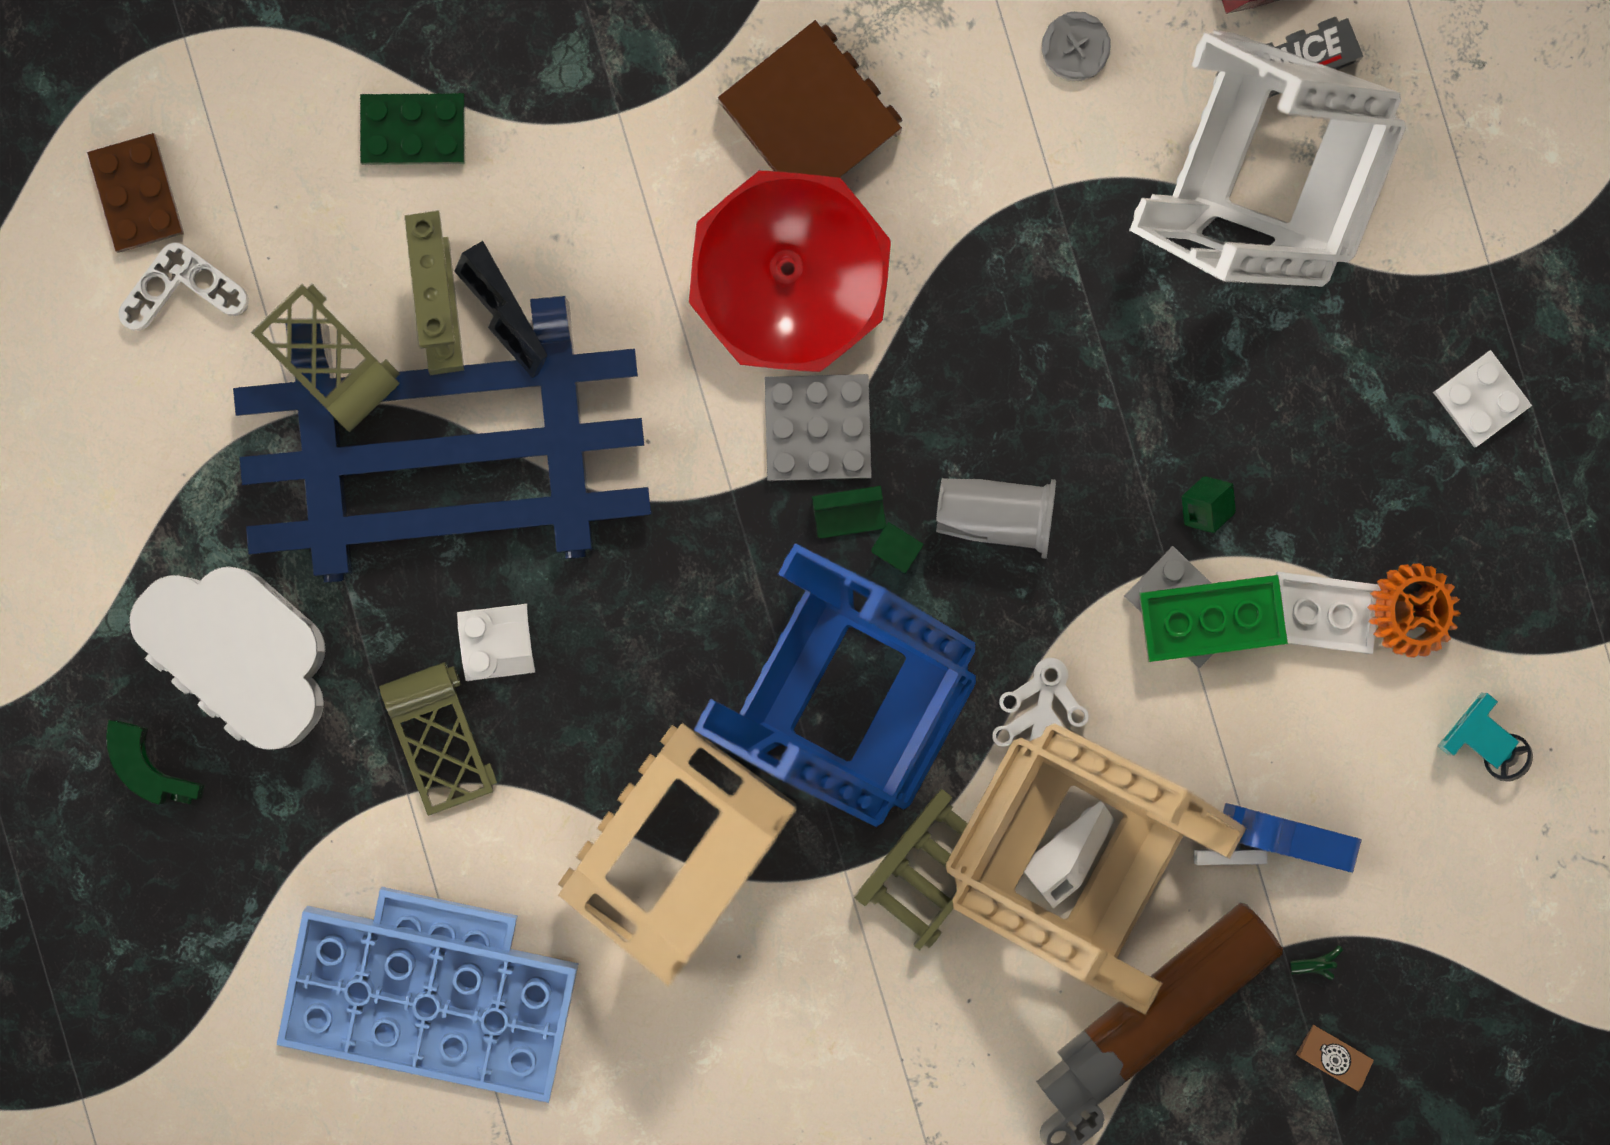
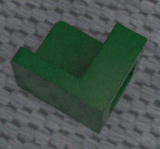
M1204 476L1181 496L1185 526L1215 533L1236 512L1234 486L1230 482Z
M888 522L872 547L871 552L905 575L924 544Z

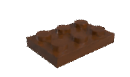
M154 133L87 152L113 245L117 253L184 234L157 137Z

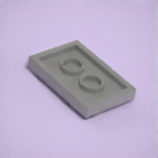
M1171 546L1124 597L1141 612L1139 593L1211 584V582L1174 546ZM1213 654L1187 658L1200 668Z

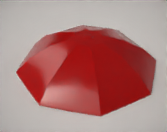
M759 170L696 222L689 304L740 365L821 372L883 321L891 240L841 178Z

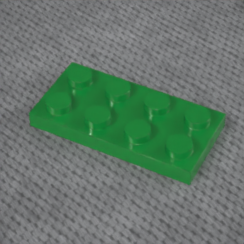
M1279 575L1139 593L1148 662L1288 644Z

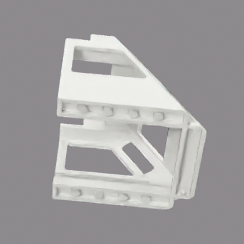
M1214 30L1213 34L1204 32L1201 41L1196 47V55L1192 66L1197 69L1220 72L1214 80V88L1208 104L1201 114L1200 125L1195 138L1189 146V154L1183 170L1178 175L1173 196L1152 194L1151 198H1142L1134 212V220L1130 231L1223 281L1323 287L1330 281L1336 263L1349 262L1355 257L1406 129L1405 121L1396 118V111L1401 101L1400 93L1236 33ZM1270 55L1287 60L1292 63L1272 61L1270 60ZM1272 90L1283 93L1278 106L1279 110L1292 115L1330 119L1289 223L1234 204L1229 199L1266 101ZM1220 217L1273 236L1275 241L1271 245L1224 243L1203 235L1202 231L1215 218ZM1166 238L1188 239L1213 249L1192 248L1189 251Z

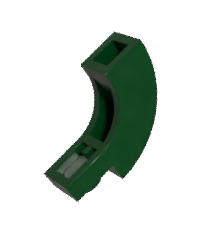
M108 720L106 741L109 758L115 772L131 791L141 798L159 805L165 804L167 793H172L171 800L191 804L192 799H202L205 785L163 774L151 763L146 751L148 728L118 720Z

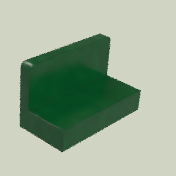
M881 486L812 496L819 538L873 531L886 527Z

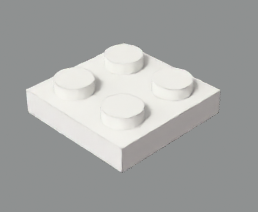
M1491 350L1433 392L1474 448L1532 406Z

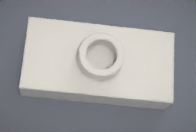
M1238 843L1229 859L1212 849L1194 850V864H1267V851L1261 849H1241V844Z

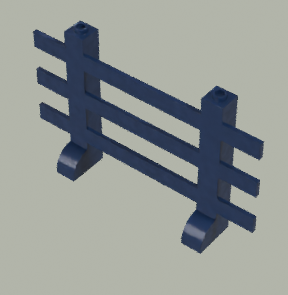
M565 296L530 299L533 329L548 355L539 375L532 378L517 360L464 365V371L430 375L428 369L399 372L400 375L396 378L400 384L382 401L541 386L545 427L340 447L338 421L296 378L295 382L233 388L235 416L298 410L302 451L239 457L242 485L305 479L308 511L307 521L246 526L248 554L311 548L314 576H323V583L344 581V574H352L351 544L554 525L557 552L565 553V559L586 557V550H593L591 521L651 515L649 487L588 493L584 452L645 446L642 418L581 424L577 387L579 382L638 377L635 348L574 354L570 304ZM292 323L291 343H312V324ZM317 324L316 343H331L329 326L327 324ZM291 348V363L296 368H311V348ZM316 348V368H333L331 349ZM302 373L311 382V373ZM316 373V388L326 396L336 387L334 373ZM546 455L548 457L551 497L347 517L343 475Z

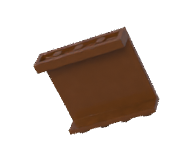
M816 20L718 97V103L773 171L841 178L892 136L897 137L902 131L899 123L903 120L893 106L888 105L885 107L879 100L878 96L881 92L869 77L863 80L856 69L860 66L848 51L842 54L834 44L838 39L829 26L824 24L821 27Z

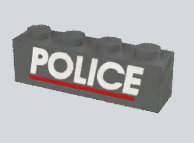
M1337 17L1329 18L1317 24L1319 30L1306 34L1305 29L1297 31L1285 37L1286 43L1274 47L1273 42L1266 44L1335 70L1355 64L1363 58V53L1348 18L1338 21ZM1270 55V60L1272 61L1292 63L1287 60ZM1272 90L1268 98L1280 94V92Z

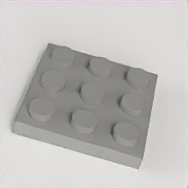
M869 374L765 377L767 481L871 479Z

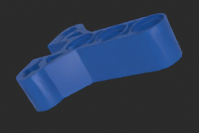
M1225 803L1223 813L1246 827L1239 841L1240 844L1351 873L1354 872L1362 839Z

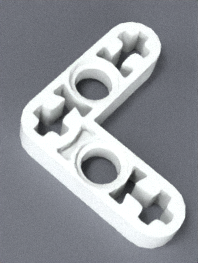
M171 243L161 250L121 304L119 319L125 327L131 330L140 331L150 325L181 282L229 316L242 314L247 309L249 297L241 286L185 245ZM182 250L184 253L181 257L185 262L182 266L175 264L172 267L170 273L176 276L171 281L166 274L157 271V269L161 265L167 270L172 262L168 257L171 252L178 254ZM201 270H209L214 276L213 284L207 289H200L195 283V277ZM154 277H160L165 282V290L159 296H151L147 291L148 281ZM222 280L226 281V284L221 287L232 295L236 291L239 292L237 299L240 301L238 307L231 305L229 308H226L227 300L218 293L215 299L210 297L219 289ZM140 293L145 299L155 303L152 308L145 304L141 309L140 313L144 316L141 322L134 320L132 323L129 322L131 316L127 313L131 307L133 309L139 308L143 302L137 299Z

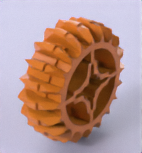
M1414 563L1411 566L1400 565L1398 566V571L1389 570L1386 572L1387 579L1377 581L1381 591L1370 593L1376 599V604H1370L1367 607L1369 610L1375 611V617L1368 621L1373 625H1378L1373 635L1380 638L1384 637L1382 645L1385 648H1392L1394 654H1405L1406 657L1415 658L1418 655L1426 657L1430 655L1431 651L1442 649L1441 642L1452 640L1447 631L1458 628L1452 622L1453 617H1458L1461 614L1459 611L1453 610V604L1460 600L1457 597L1450 596L1455 586L1445 584L1447 576L1443 573L1436 574V569L1432 566L1424 568L1422 564ZM1414 582L1422 586L1419 592L1414 591L1413 594H1406L1402 591ZM1416 626L1425 629L1424 633L1413 639L1406 635L1409 630H1414Z

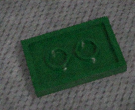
M464 93L360 94V163L362 165L465 164Z

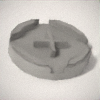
M1071 11L1049 24L1042 39V55L1046 65L1056 76L1067 81H1083L1094 77L1104 68L1110 55L1111 40L1106 28L1098 18L1086 12Z

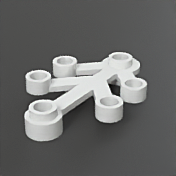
M1055 658L1041 660L1034 669L1033 679L1015 691L1006 692L1001 695L999 699L1001 709L1011 713L1018 710L1021 701L1040 691L1037 706L1008 725L998 726L994 729L992 739L996 745L1001 747L1008 746L1013 741V737L1032 725L1030 741L1041 737L1047 726L1057 724L1063 727L1051 708L1054 694L1067 710V719L1071 725L1081 727L1087 723L1089 719L1087 710L1078 705L1065 685L1068 679V671L1063 662ZM1049 668L1057 672V679L1053 682H1048L1044 677L1045 671ZM1008 695H1012L1016 699V705L1012 709H1007L1003 704L1004 698ZM1077 709L1084 713V719L1080 723H1075L1071 718L1072 712ZM1001 729H1005L1009 733V739L1005 743H1000L996 738L997 732Z

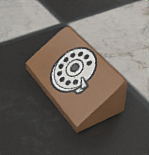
M1312 1025L1296 1053L1301 1059L1358 1092L1363 1086L1374 1061L1315 1025Z

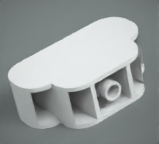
M223 567L208 573L201 581L183 576H166L153 582L133 605L130 614V629L135 641L148 653L145 659L160 672L162 670L169 671L174 676L171 682L186 695L188 693L195 694L201 700L198 706L212 718L215 716L221 717L227 723L224 729L238 741L241 739L247 740L250 744L262 749L288 748L302 741L320 720L324 707L323 694L319 685L312 677L321 667L325 657V642L322 633L312 621L258 574L235 567Z

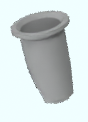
M942 478L936 522L938 523L936 532L971 541L1034 548L1039 553H1042L1041 558L1047 559L1056 480L1051 479V484L1039 487L983 479Z

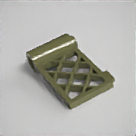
M301 283L251 333L350 432L400 384L396 379L400 373L387 359L380 363L323 305L327 298L313 284L306 288ZM302 294L312 303V319L292 318V304ZM317 309L326 319H317ZM287 310V318H278ZM272 323H287V343H271L262 333ZM292 323L312 324V343H291ZM317 324H332L337 329V342L316 343ZM341 334L351 344H341ZM277 348H287L286 357ZM291 348H311V368H296L291 363ZM316 348L336 349V368H316ZM341 349H357L365 359L356 368H341ZM302 373H311V382ZM316 373H336V387L326 396L316 388ZM341 373H349V374L341 381Z
M445 662L379 686L384 705L393 722L428 816L492 793V785L497 783L491 763L483 764L455 687L461 686L457 671L454 666L448 668ZM453 704L458 717L453 729L433 721L439 708ZM433 711L430 719L421 716ZM415 718L426 723L427 726L420 741L406 736L401 722ZM459 722L464 735L456 732ZM431 726L450 734L442 752L423 744ZM453 736L466 741L470 751L464 762L445 754ZM409 743L417 746L414 754L412 753ZM421 748L440 756L432 774L419 769L415 759ZM471 755L473 757L476 767L468 764ZM443 758L462 766L454 784L435 776ZM465 768L479 774L484 787L472 792L459 787L458 783ZM421 775L429 778L426 787ZM433 780L452 789L447 801L432 806L428 795V790ZM455 790L464 794L452 799Z

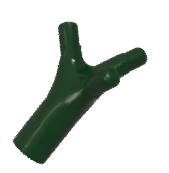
M1337 946L1332 952L1313 959L1290 961L1291 973H1318L1332 980L1334 974L1328 969L1337 968V963L1331 961L1343 951V948Z

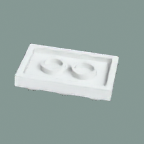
M1276 572V575H1279L1288 644L1373 654L1375 639L1373 634L1376 631V625L1368 621L1375 617V611H1371L1367 607L1370 604H1376V599L1370 593L1381 591L1378 584Z

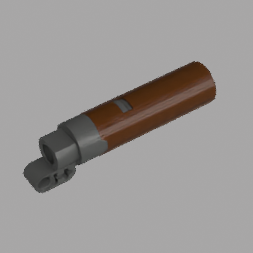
M1239 903L1150 976L1161 982L1162 985L1146 1015L1119 1001L1057 1051L1063 1060L1036 1081L1058 1109L1041 1126L1040 1137L1045 1145L1084 1144L1103 1127L1104 1114L1098 1106L1103 1100L1283 954V948L1274 934L1247 904ZM1085 1110L1091 1115L1086 1120L1080 1115ZM1071 1121L1077 1129L1073 1131L1068 1122ZM1058 1131L1066 1132L1063 1141L1055 1144L1051 1143L1054 1133Z

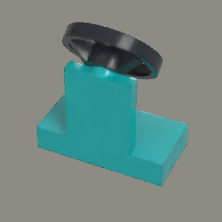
M1480 693L1438 744V747L1446 754L1454 756L1463 744L1466 743L1484 758L1485 767L1494 778L1505 782L1517 780L1524 776L1532 765V748L1523 737L1509 734L1488 716L1498 701L1488 693ZM1519 741L1525 744V746L1516 747ZM1528 752L1527 761L1523 768L1517 773L1508 776L1509 767L1516 764L1519 755ZM1490 764L1496 769L1501 765V775L1494 773L1491 770Z

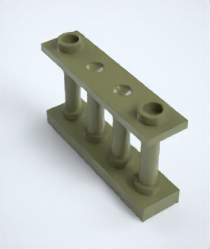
M432 211L404 215L419 348H426L430 375L464 371L450 241L448 237H443L440 212Z
M941 788L854 895V898L864 906L869 901L874 905L878 902L919 936L914 942V947L919 951L924 945L930 948L942 932L938 927L954 909L952 899L957 890L949 898L909 866L908 863L910 861L905 857L913 847L917 850L922 848L946 868V863L951 854L930 838L931 833L927 829L934 820H937L939 823L944 821L958 834L962 835L968 824L952 811L953 806L949 802L953 797ZM891 874L896 878L900 875L941 908L929 925L886 892L888 888L883 884Z

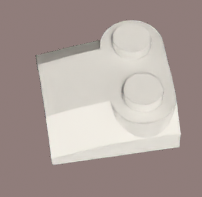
M527 604L457 612L462 664L466 681L536 672L531 648Z

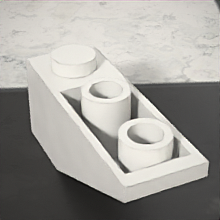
M1101 801L1095 806L1087 808L1079 819L1069 827L1057 832L1053 840L1040 850L1035 851L1024 871L1025 875L1052 908L1056 907L1081 886L1115 821Z

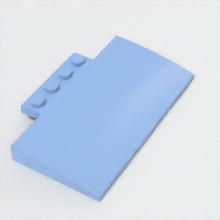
M380 888L374 920L307 906L302 913L277 1045L549 1103L579 963L511 949L518 915L396 889Z

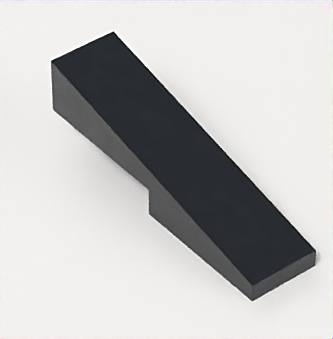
M481 241L462 252L454 272L493 315L488 326L490 331L526 372L534 378L539 375L548 355L484 241Z

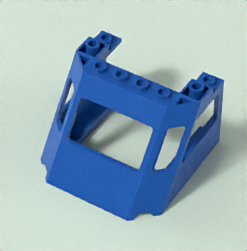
M794 544L790 553L785 558L778 575L805 590L804 595L797 603L785 630L779 636L777 645L763 666L751 693L746 697L745 704L740 713L710 699L694 731L779 779L877 827L884 822L891 808L897 806L904 810L911 805L976 684V675L968 671V664L975 653V642L888 590ZM853 590L868 598L861 613L854 608ZM850 627H854L904 654L906 660L852 760L845 761L797 735L794 729L847 630ZM780 745L788 747L781 761L765 754Z

